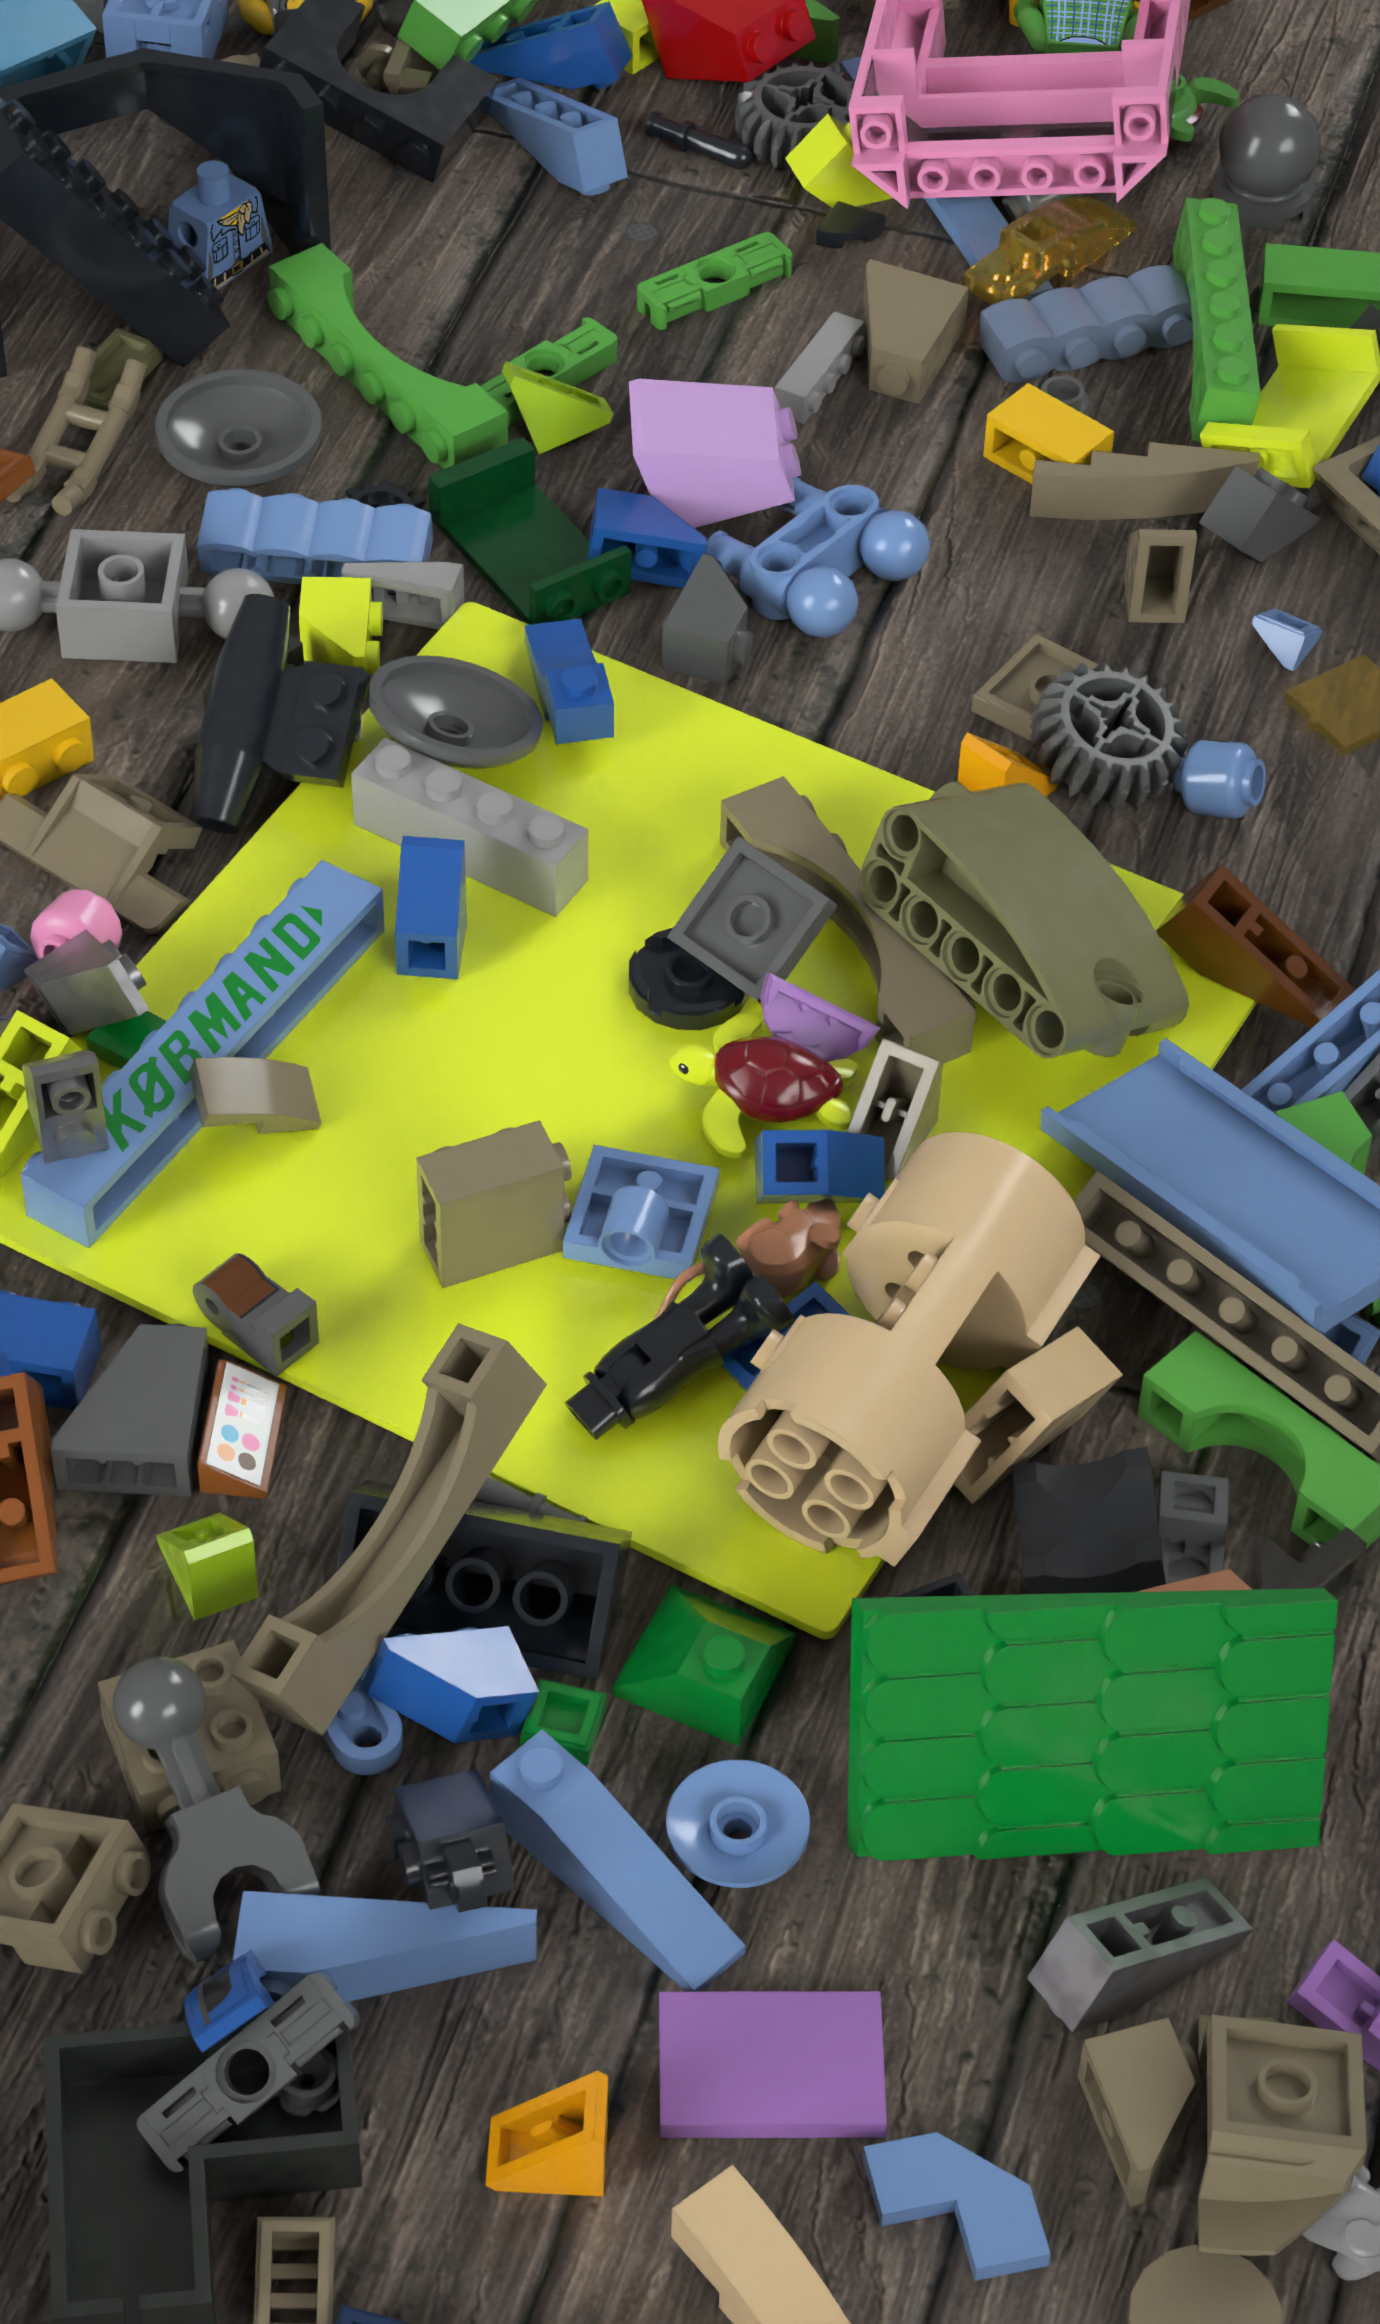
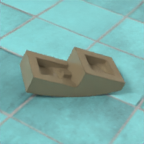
M215 1057L196 1058L189 1070L202 1127L255 1123L258 1134L316 1130L322 1124L307 1067L261 1058Z

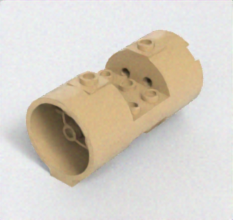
M942 1133L923 1141L911 1154L882 1198L878 1199L869 1192L846 1224L857 1232L842 1253L847 1258L849 1278L858 1298L876 1322L873 1323L858 1317L834 1313L816 1314L806 1318L800 1314L785 1336L773 1329L750 1361V1363L761 1370L719 1432L720 1460L731 1461L741 1478V1481L735 1488L737 1493L760 1517L774 1528L795 1541L817 1551L828 1554L835 1544L843 1547L857 1548L861 1559L879 1556L895 1567L919 1538L981 1442L980 1439L965 1429V1416L960 1400L948 1379L935 1364L938 1361L959 1368L976 1370L1003 1366L1008 1370L1039 1351L1101 1256L1085 1245V1229L1081 1215L1068 1192L1049 1171L1020 1150L999 1140L974 1133Z

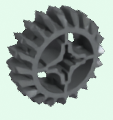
M791 62L788 68L774 65L770 73L763 72L754 80L744 82L743 91L738 94V102L735 105V130L738 132V141L746 145L751 150L752 155H756L757 163L771 162L774 171H778L783 167L791 169L785 158L827 113L843 125L850 121L848 107L855 81H851L850 74L847 72L834 73L833 67L830 65L823 69L814 67L813 62L808 66H797L794 62Z
M1104 660L1094 670L1081 662L1072 673L1063 670L1055 678L1054 682L1049 683L1048 687L1042 691L1037 702L1038 705H1036L1031 716L1032 723L1030 729L1033 731L1030 747L1039 751L1037 754V766L1052 768L1051 783L1065 782L1069 785V798L1080 792L1089 796L1091 807L1103 799L1108 802L1114 811L1123 805L1125 801L1137 809L1141 803L1145 802L1146 798L1155 801L1164 792L1165 788H1168L1169 784L1174 782V774L1178 773L1177 768L1182 761L1181 757H1185L1187 754L1188 742L1185 738L1187 736L1186 729L1188 724L1179 720L1180 705L1165 702L1167 688L1153 689L1148 685V674L1137 679L1129 675L1127 665L1114 672L1111 671Z

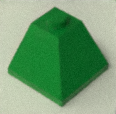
M671 1584L612 1687V1696L740 1746L796 1642L797 1633Z

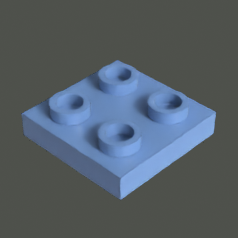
M594 1145L564 1236L563 1258L676 1279L682 1272L696 1264L719 1186V1168Z

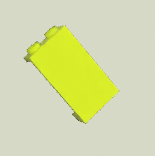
M1275 324L1272 334L1278 367L1261 391L1253 424L1208 422L1200 433L1202 447L1259 453L1258 469L1259 467L1265 469L1292 487L1310 489L1315 481L1312 468L1331 457L1380 382V352L1376 330Z

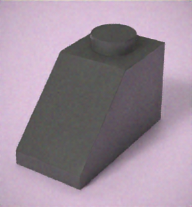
M702 554L663 624L662 668L726 686L737 664L744 666L747 663L753 646V633L747 631V605L714 556Z

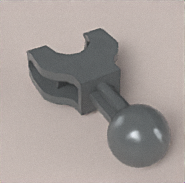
M157 1656L135 1663L121 1676L113 1695V1712L120 1730L128 1739L141 1747L156 1750L180 1807V1811L171 1814L164 1822L172 1842L170 1857L160 1873L156 1896L182 1954L190 1961L198 1963L211 1957L220 1944L221 1930L216 1919L213 1895L219 1880L225 1875L245 1872L262 1879L271 1893L321 1896V1890L303 1840L296 1829L277 1817L260 1814L250 1807L240 1785L225 1792H220L195 1733L203 1721L206 1710V1695L203 1684L197 1674L185 1663L174 1658Z

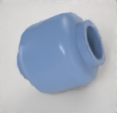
M1204 739L1193 744L1186 758L1181 757L1182 761L1177 768L1178 773L1174 774L1173 778L1174 788L1176 792L1182 793L1185 806L1193 814L1236 819L1243 817L1251 806H1257L1260 803L1266 782L1265 765L1261 759L1256 758L1255 752L1248 744Z

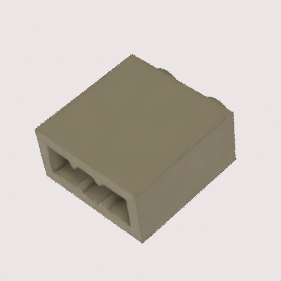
M540 1120L515 1128H505L492 1135L455 1146L442 1147L432 1153L416 1157L420 1243L442 1288L563 1251L564 1223L569 1222L571 1218V1208L564 1191V1181L571 1179V1166L563 1145L560 1142L552 1144Z
M234 1640L174 1659L188 1665L203 1684L206 1695V1710L203 1721L195 1733L220 1792H225L240 1785L248 1804L251 1806L260 1802L269 1794L282 1791L279 1757L257 1698L230 1674L241 1658ZM119 1675L98 1682L103 1722L144 1833L148 1834L166 1828L164 1822L171 1814L180 1811V1807L156 1750L147 1749L132 1742L123 1734L115 1720L113 1695L116 1685L122 1676Z

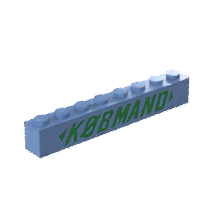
M321 860L305 878L297 879L290 887L285 899L269 915H264L258 919L250 935L233 953L225 954L218 962L214 973L196 991L189 992L182 999L172 1017L158 1031L154 1030L146 1036L139 1051L121 1070L113 1071L106 1078L102 1086V1096L109 1149L89 1153L82 1157L67 1158L50 1163H45L42 1151L34 1153L29 1158L21 1173L27 1216L90 1248L202 1128L189 1072L196 1058L215 1057L266 1059L385 931L383 889L324 860Z

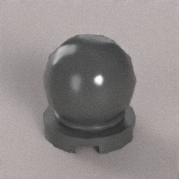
M1280 93L1254 95L1236 106L1223 125L1219 135L1221 162L1213 175L1212 198L1237 204L1240 225L1254 229L1276 230L1283 227L1284 219L1299 215L1303 220L1308 216L1313 207L1316 187L1315 178L1312 173L1321 155L1320 133L1316 118L1301 101Z

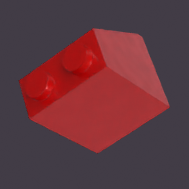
M642 0L666 79L750 82L816 38L805 0Z

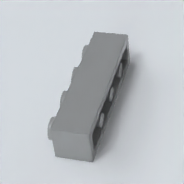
M834 311L775 386L774 393L780 408L790 407L794 421L804 424L812 413H816L827 393L831 394L840 376L847 374L853 359L863 353L866 345V337L863 336L864 321Z

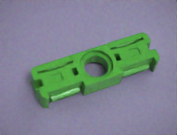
M770 232L760 233L640 282L637 285V310L643 316L650 314V323L659 330L667 329V323L699 309H703L707 313L750 294V288L781 275H785L789 279L792 276L793 253L774 234ZM708 278H720L726 280V282L709 283L703 280Z
M583 318L581 327L554 343L548 340L543 341L511 360L510 363L531 371H553L556 374L547 377L575 387L617 361V336L594 319ZM503 373L480 386L508 411V426L522 419V415Z

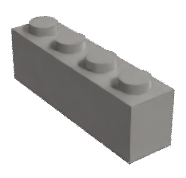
M384 738L351 773L354 825L400 846L403 836L465 840V876L554 917L563 910L588 881V829L387 738Z

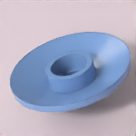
M740 1759L724 1760L711 1763L694 1771L680 1783L668 1805L666 1832L675 1856L694 1875L707 1882L724 1887L748 1888L763 1885L781 1877L798 1862L808 1843L810 1814L801 1791L783 1773L755 1761ZM739 1831L745 1833L748 1838L732 1839L726 1835Z

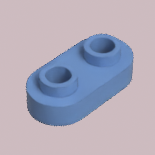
M369 1664L323 1734V1738L337 1762L344 1769L359 1775H374L386 1771L397 1762L403 1750L402 1722L396 1710L368 1696L362 1685L370 1668ZM364 1741L378 1743V1745L368 1748L357 1746Z

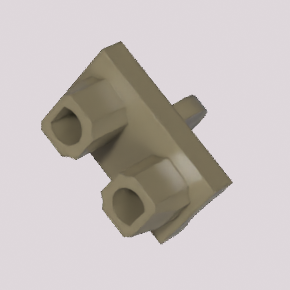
M399 37L394 49L387 44H371L366 46L361 51L357 62L359 73L370 85L387 86L389 94L395 95L410 94L424 89L440 72L438 68Z

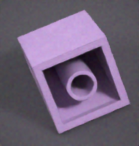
M652 379L629 381L633 456L650 496H654L693 528L795 501L793 478L801 476V468L793 443L789 441L797 439V429L790 407L780 408L773 387Z

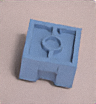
M108 0L102 14L106 58L141 48L213 59L228 22L227 0Z

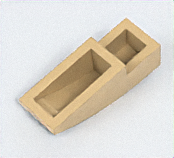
M733 2164L672 2208V2239L719 2292V2308L733 2324H851L798 2245Z

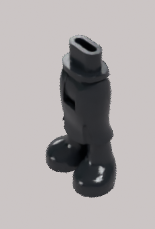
M716 1234L701 1249L705 1274L702 1283L680 1303L677 1304L672 1300L661 1315L612 1347L597 1363L593 1373L589 1371L583 1375L587 1385L565 1401L567 1408L595 1440L617 1423L626 1429L635 1423L636 1419L658 1410L697 1376L706 1370L723 1365L725 1363L724 1357L757 1339L767 1338L773 1329L782 1333L794 1324V1318L778 1292L763 1276L759 1274L753 1276L740 1253L722 1234ZM733 1308L718 1324L707 1330L706 1324Z

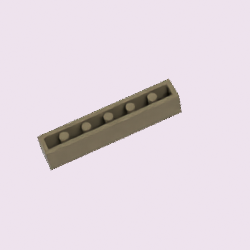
M1097 1170L1074 1200L1084 1224L1085 1245L1380 1462V1377Z

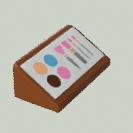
M223 1359L218 1360L198 1458L200 1493L268 1499L287 1398V1385L235 1362Z

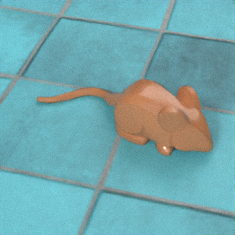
M792 1199L779 1211L778 1218L780 1220L773 1223L768 1217L763 1218L747 1228L735 1240L742 1258L747 1263L753 1276L756 1274L763 1276L782 1299L802 1289L813 1275L819 1280L827 1281L839 1272L841 1262L837 1247L842 1237L840 1232L841 1219L835 1203L830 1199L810 1202L805 1209H800L799 1204ZM703 1262L689 1267L676 1278L654 1319L662 1314L672 1300L675 1301L681 1289L690 1280L704 1274Z

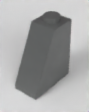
M140 1324L52 1439L51 1455L57 1490L191 1497L210 1375L206 1327H187L181 1324Z

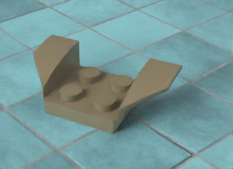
M1198 2014L1197 2062L1199 2070H1207L1208 2157L1198 2195V2252L1247 2256L1277 2255L1350 2191L1354 2175L1362 2170L1367 2152L1362 2034L1283 2024L1271 2017L1241 2018Z

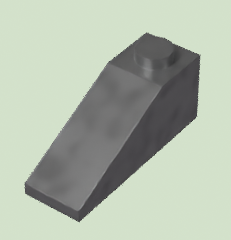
M1207 1877L1066 1917L1027 1979L1047 2001L1051 2011L1063 2020L1072 2032L1120 2018L1245 1940L1253 1928Z

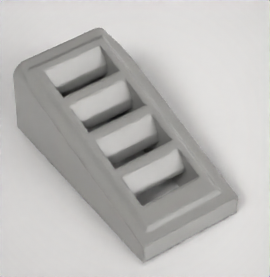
M451 562L344 563L341 570L342 577L371 578V586H373L372 601L383 602V620L439 630L453 616L457 609L464 604L463 564ZM388 589L395 590L396 595H388Z

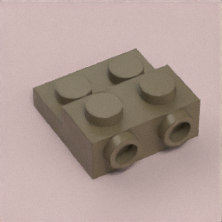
M13 1803L0 1823V1944L13 1946L24 1964L80 1974L84 1973L94 1954L103 1955L107 1953L116 1938V1916L129 1895H140L146 1889L151 1875V1855L130 1822L116 1818Z

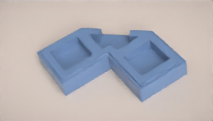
M938 2132L864 2146L862 2159L881 2227L955 2212L974 2281L1049 2266L1051 2253L1029 2184Z

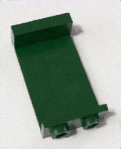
M524 437L428 475L429 510L432 522L525 623L532 625L570 620L631 593V550L626 545H623L587 560L589 540L535 484V449Z

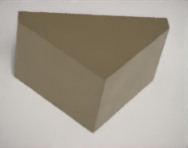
M882 1038L847 1132L884 1137L885 1177L894 1180L919 1144L925 1141L938 1121L943 1061Z

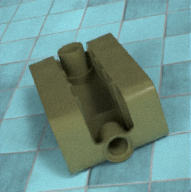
M952 781L939 788L929 800L894 806L887 810L861 868L859 886L864 901L1035 1054L1042 1058H1055L1086 1050L1095 1055L1114 1057L1120 1054L1128 1036H1140L1174 1027L1184 1020L1189 1008L1187 991L1166 947L1146 913L1096 847L1065 814L1035 787L1028 783H1014L971 792L960 782Z

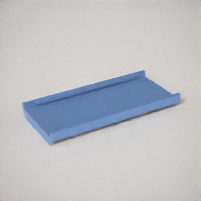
M1167 1038L1159 1042V1054L1079 1101L1058 1113L1049 1106L1041 1110L1040 1130L1095 1170H1098L1313 1328L1325 1333L1380 1298V1185Z

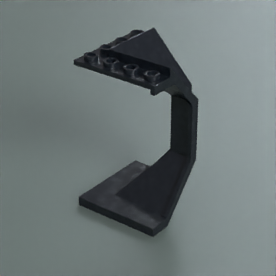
M141 48L5 86L0 90V98L6 103H9L12 99L17 100L31 114L36 122L35 127L43 134L48 129L56 134H61L148 109L227 163L237 178L256 187L261 194L267 221L292 256L320 243H323L331 251L324 104L302 74ZM0 320V378L7 376Z

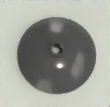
M230 369L199 376L175 389L164 400L158 410L155 432L160 452L174 468L183 474L214 486L245 488L279 480L306 463L315 453L321 441L322 416L313 396L293 380L267 371Z
M409 656L399 658L384 664L373 674L367 692V702L371 713L381 728L393 740L449 767L486 769L515 762L527 756L536 748L543 728L540 710L524 690L494 671L463 660L441 656Z

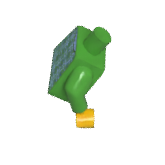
M1009 0V22L1014 26L1020 27L1031 47L1043 54L1122 51V40L1134 39L1140 2L1134 0H1039V2L1038 0Z

